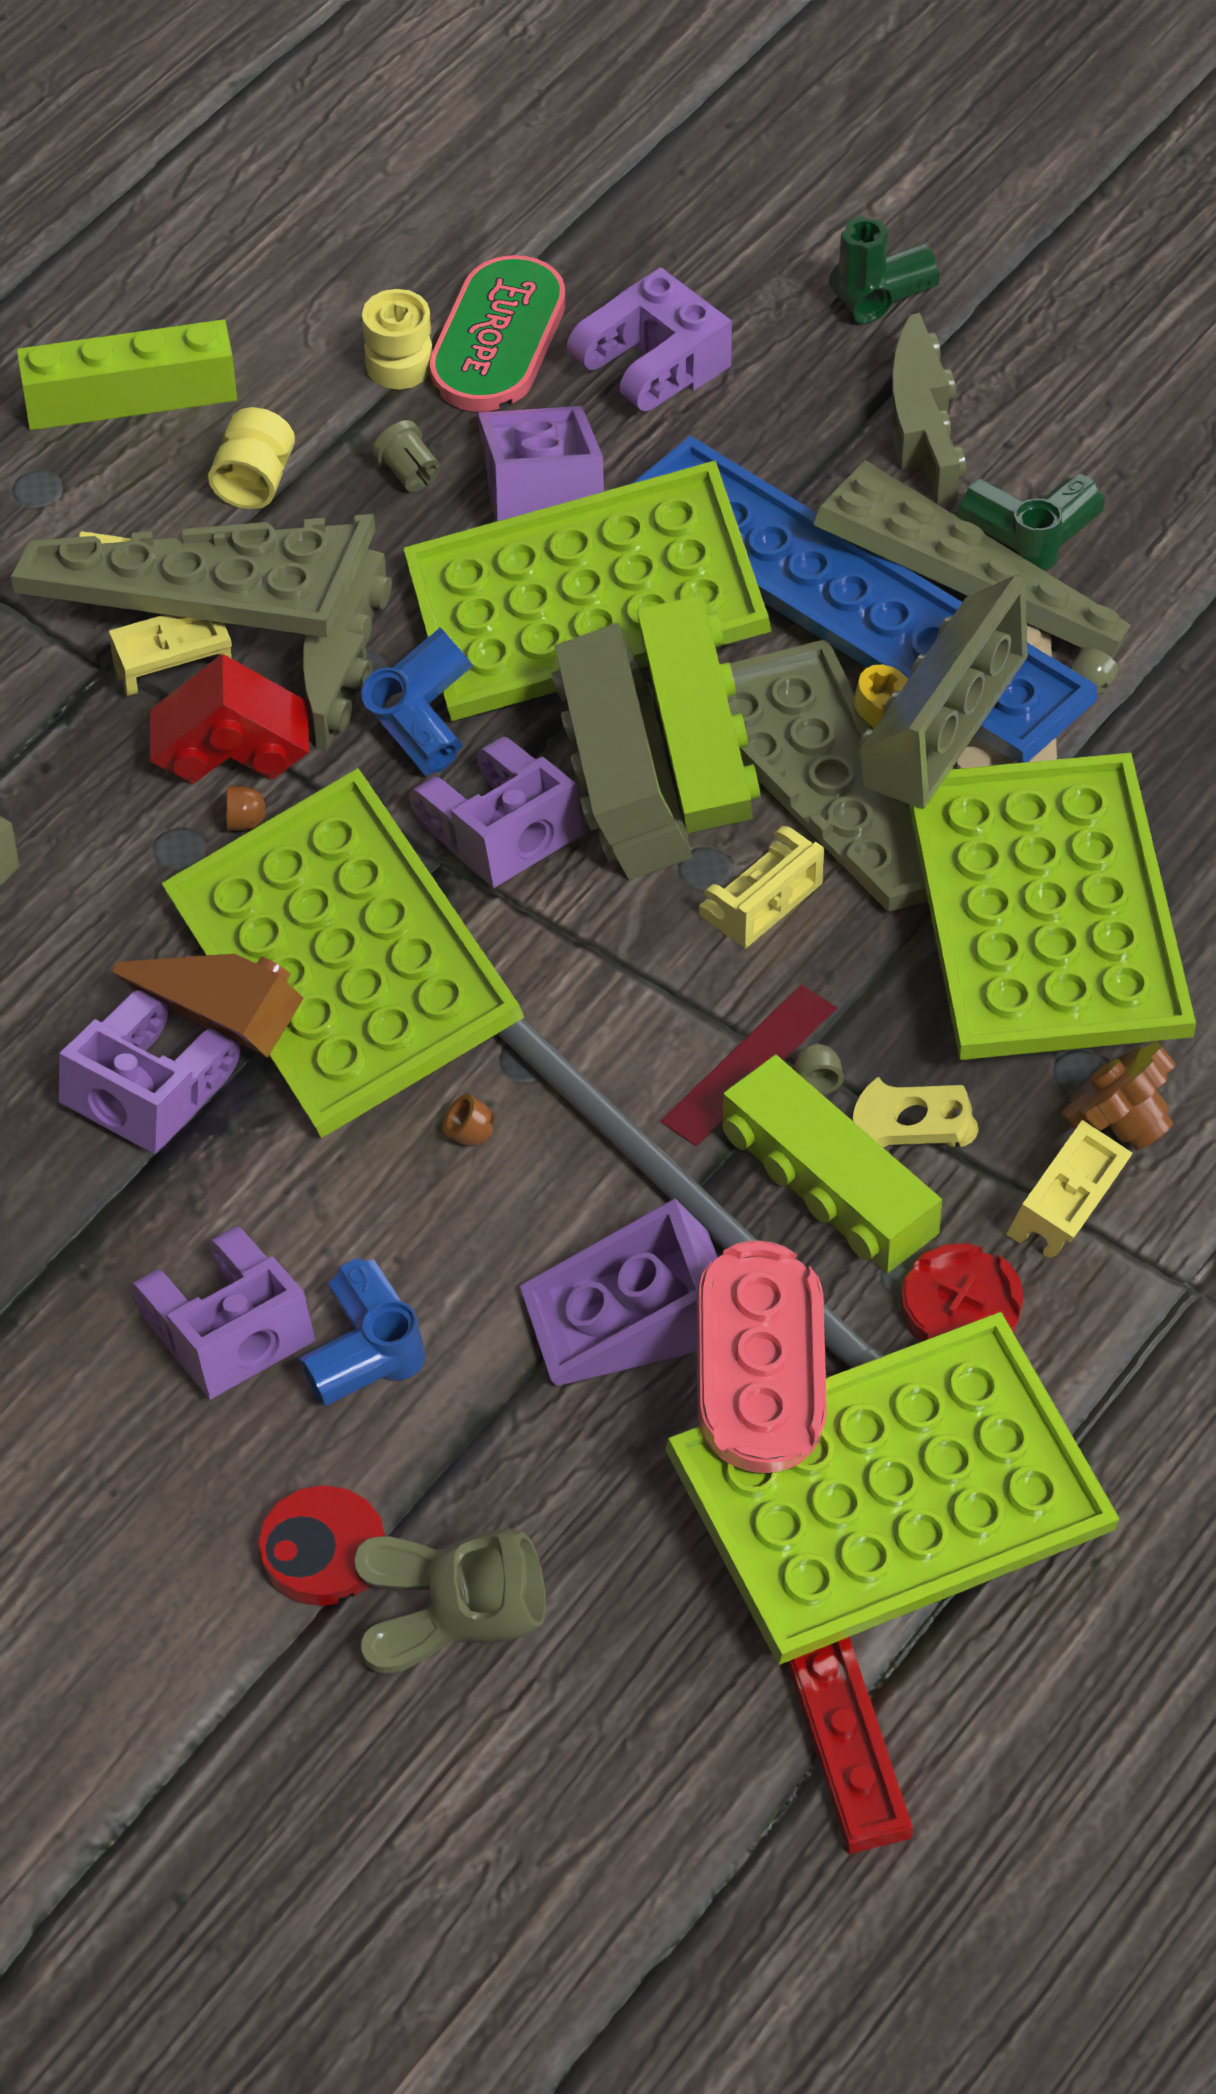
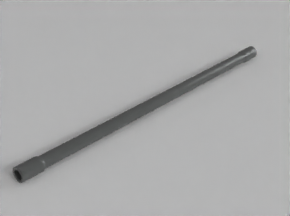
M521 1019L498 1033L513 1050L671 1200L676 1199L708 1231L709 1236L723 1250L737 1243L758 1241L528 1022ZM824 1303L825 1347L848 1369L884 1356L880 1351L871 1348Z

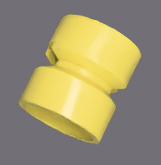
M385 290L372 296L364 304L362 311L365 364L368 376L376 384L390 389L412 388L422 383L430 375V358L432 354V343L429 336L431 334V322L428 303L420 295L410 290Z
M255 407L240 409L232 415L222 439L223 445L220 446L208 473L209 485L217 496L235 507L250 510L259 509L270 504L283 475L282 471L295 444V436L292 428L283 418L267 409Z

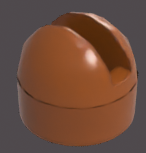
M227 786V831L252 830L262 823L266 813V805L263 796L256 789L246 786Z
M470 1094L461 1095L452 1103L445 1115L443 1122L444 1134L456 1142L472 1147L484 1144L493 1134L492 1125L495 1121L493 1111Z

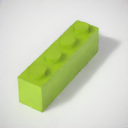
M225 319L17 349L30 430L237 401L233 356Z
M703 594L638 608L640 633L687 833L753 819L751 800L761 798L754 764L743 766L739 748L749 746L742 713L731 715L727 697L736 695V688L730 663L719 664L715 647L724 645L718 612L707 614Z
M774 1055L723 1093L722 1126L731 1143L741 1150L747 1149L764 1164L767 1173L777 1184L781 1186L788 1185L805 1201L813 1216L823 1223L829 1222L847 1238L853 1251L862 1259H871L888 1274L940 1233L942 1199L777 1055Z

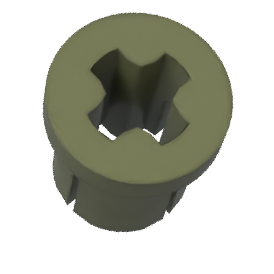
M404 420L391 425L379 435L373 445L372 454L381 466L389 467L410 492H416L426 487L416 471L428 486L440 473V463L422 441V432L413 421Z

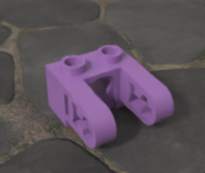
M660 267L579 322L568 338L567 351L589 370H596L604 366L632 346H635L643 353L649 351L630 365L620 382L621 395L640 410L649 411L685 387L695 391L731 367L732 320Z
M501 737L477 752L479 768L488 784L494 789L484 796L477 794L467 800L444 780L436 776L409 792L411 807L422 826L493 888L584 834L576 783L543 756L535 760L507 737Z
M137 990L127 997L103 1022L94 1019L59 1053V1103L156 1154L229 1078L239 1059L240 1044L238 1041L210 1028L204 1031L175 1061L164 1055L160 1058L146 1052V1050L160 1036L167 1021L168 1006L157 998Z
M235 1226L209 1240L208 1244L212 1258L221 1275L229 1284L203 1300L197 1297L188 1302L160 1269H156L130 1284L132 1297L144 1320L210 1400L315 1341L304 1291L273 1256L267 1258L239 1226Z

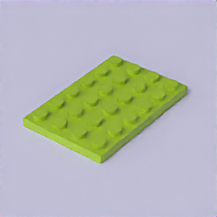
M716 460L404 547L428 637L441 627L473 664L467 672L443 691L451 721L557 692L552 677V670L560 667L554 645L615 623L619 624L633 652L634 659H637L641 668L647 667L648 663L639 627L638 608L703 594L707 614L718 612L724 645L771 632L769 617Z
M1131 753L951 769L924 809L909 804L960 1060L1194 1037L1196 1021Z
M359 768L162 883L167 895L205 955L235 953L254 963H257L262 956L282 966L291 974L287 982L304 999L269 1056L321 1138L524 1018L520 1005Z
M1001 1312L826 1378L827 1411L820 1440L813 1452L805 1460L792 1468L773 1473H757L735 1467L723 1460L711 1449L702 1435L700 1426L668 1438L665 1449L778 1665L1112 1532L1116 1529L1120 1520Z

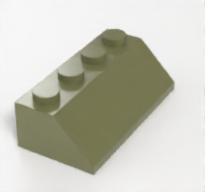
M1014 575L966 597L953 617L947 616L943 620L937 634V640L927 654L922 653L918 656L913 665L911 676L900 692L895 691L890 696L882 719L874 730H867L861 738L857 750V759L861 762L864 788L922 809L926 807L1028 657L1025 578Z

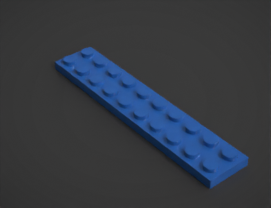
M689 436L633 482H640L716 460L763 602L822 640H826L832 646L867 668L872 665H888L894 667L909 679L918 656L922 653L927 654L937 640V634L943 620L947 616L953 617L963 603L904 566L813 525L817 516L816 512L692 436ZM1028 642L1027 659L974 735L1017 763L1029 762L1097 701L1096 684Z

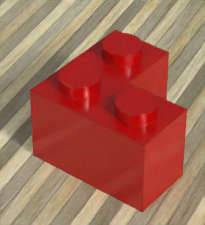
M223 653L150 710V762L191 784H195L229 757L273 780L309 753L307 701Z

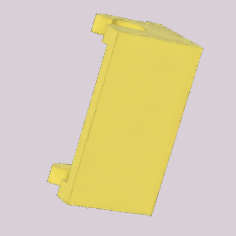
M165 614L109 630L114 670L118 680H123L126 697L138 694L136 677L218 654L219 657L223 653L232 659L231 638L222 622Z
M781 826L774 832V835L788 846L778 841L774 842L769 847L768 853L725 889L719 885L712 884L704 891V894L710 900L706 899L699 905V915L744 949L823 884L824 847L817 842L811 843L790 827Z
M1082 1120L1022 1204L1006 1235L1018 1243H1022L1032 1232H1036L1047 1241L1043 1255L1045 1257L1056 1256L1066 1240L1070 1243L1073 1241L1133 1153Z

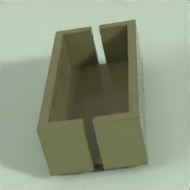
M615 623L554 645L560 668L552 670V677L561 701H567L569 710L562 712L561 717L570 742L572 744L577 743L579 750L578 753L571 755V761L580 785L582 787L587 786L589 796L581 798V805L590 829L592 831L601 829L599 830V837L608 861L611 863L618 860L626 876L631 880L693 858L653 692L637 659H634L633 652L619 624Z

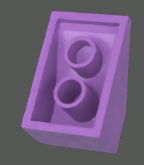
M582 406L478 413V426L489 495L496 522L604 492L603 456Z
M676 1199L671 1200L520 1285L550 1379L556 1386L687 1355L697 1350V1292L703 1271L711 1261L712 1263L714 1262L717 1255L708 1231Z

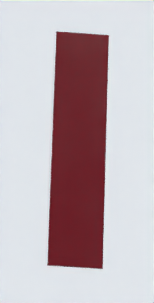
M801 984L660 1122L695 1146H698L723 1121L724 1092L774 1055L785 1061L838 1008Z

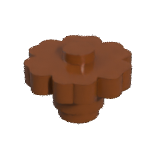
M1158 1041L1151 1043L1144 1049L1142 1046L1136 1047L1127 1054L1108 1062L1098 1069L1070 1098L1072 1103L1062 1111V1114L1074 1130L1082 1120L1098 1131L1109 1125L1121 1142H1129L1134 1150L1143 1149L1158 1140L1173 1124V1121L1167 1114L1169 1106L1156 1089L1168 1079L1166 1074L1174 1068L1175 1063Z

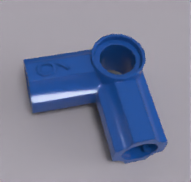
M441 627L393 668H381L371 673L364 681L361 690L362 701L366 708L385 727L426 776L437 771L442 772L456 760V755L463 746L460 740L431 708L429 703L473 666ZM402 693L401 699L396 705L391 708H385L386 702L391 696Z
M356 1258L340 1266L338 1273L328 1282L331 1295L354 1330L299 1358L302 1371L319 1403L325 1407L381 1378L401 1381L412 1377L420 1371L425 1362L426 1355L415 1311L408 1304L400 1300L375 1260L365 1261Z

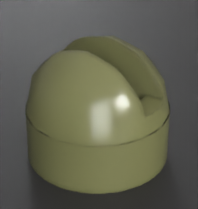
M1092 647L1082 648L1071 666L1073 671L1097 685V695L1102 694L1110 687L1119 671L1117 663L1108 654Z
M818 1043L806 1046L799 1053L794 1070L822 1095L829 1094L841 1086L844 1080L842 1065L837 1053L833 1049Z

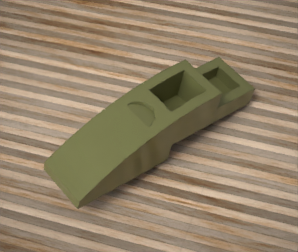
M920 313L909 315L901 331L895 351L891 395V431L901 470L905 471L922 467L937 504L958 501L959 478L966 476V461L963 450L959 445L953 446L950 439L951 428L948 406L949 400L955 399L956 388L950 368L943 369L941 365L940 346L934 332L928 333Z
M367 549L329 636L305 635L303 670L309 723L316 748L323 751H328L337 731L344 732L351 718L352 702L357 692H361L364 681L372 673V661L367 660L366 644L372 629V619L378 608L384 609L386 607L392 590V579L386 577L385 554Z

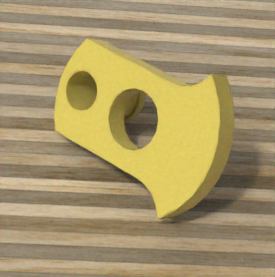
M877 1077L862 1092L853 1112V1122L882 1147L898 1144L945 1143L950 1147H955V1142H959L960 1147L972 1143L979 1131L977 1121L972 1115L970 1099L963 1085L898 1088L884 1084ZM919 1105L928 1109L926 1116L917 1124L907 1126L897 1122L899 1114L910 1106ZM956 1109H959L960 1115H958Z

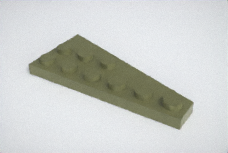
M866 460L820 506L813 525L967 596L973 595L1014 575L1025 578L1027 623L1081 648L1092 647L1101 650L1112 659L1123 645L1131 627V624L1121 619L1112 609L1098 605L990 538L978 526L961 520Z
M374 514L354 515L355 524L325 526V518L304 519V528L274 530L273 526L268 522L182 529V537L153 539L152 531L132 533L131 541L101 543V540L96 536L33 540L28 542L11 575L14 593L328 637L376 531Z
M820 640L730 663L736 695L727 697L731 715L742 713L749 745L739 748L743 765L754 764L758 781L888 912L928 902L912 818L906 803L863 787L861 762L857 759V750L862 736L870 727L855 710L853 703L854 692L831 644L826 640Z

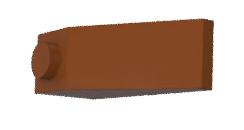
M235 953L117 962L111 971L133 992L141 990L166 1003L169 1011L206 1029L213 1028L238 1041L241 1046L268 1058L304 999L287 982L291 974L282 966L262 956L257 963Z

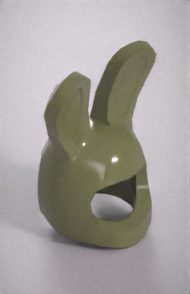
M511 1528L490 1530L472 1535L445 1549L439 1550L390 1536L374 1537L364 1541L357 1549L354 1559L355 1567L360 1577L369 1585L382 1589L430 1590L431 1606L429 1609L378 1623L364 1633L361 1641L362 1657L367 1666L378 1673L402 1672L429 1658L451 1642L459 1640L497 1642L516 1639L529 1635L544 1623L546 1591L543 1572L537 1551L531 1539L522 1531Z

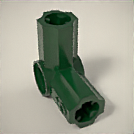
M864 216L846 221V229L841 233L839 264L835 266L830 274L829 285L858 323L868 324L882 318L889 311L894 301L938 286L940 271L935 261V255L926 243L887 256V227L880 219L872 220Z
M1081 473L1074 478L1064 480L1043 499L1034 498L1025 501L979 478L968 487L964 499L959 504L958 518L978 526L985 534L1011 547V551L1040 569L1048 570L1058 562L1060 547L1103 512L1105 497L1097 489L1095 481Z

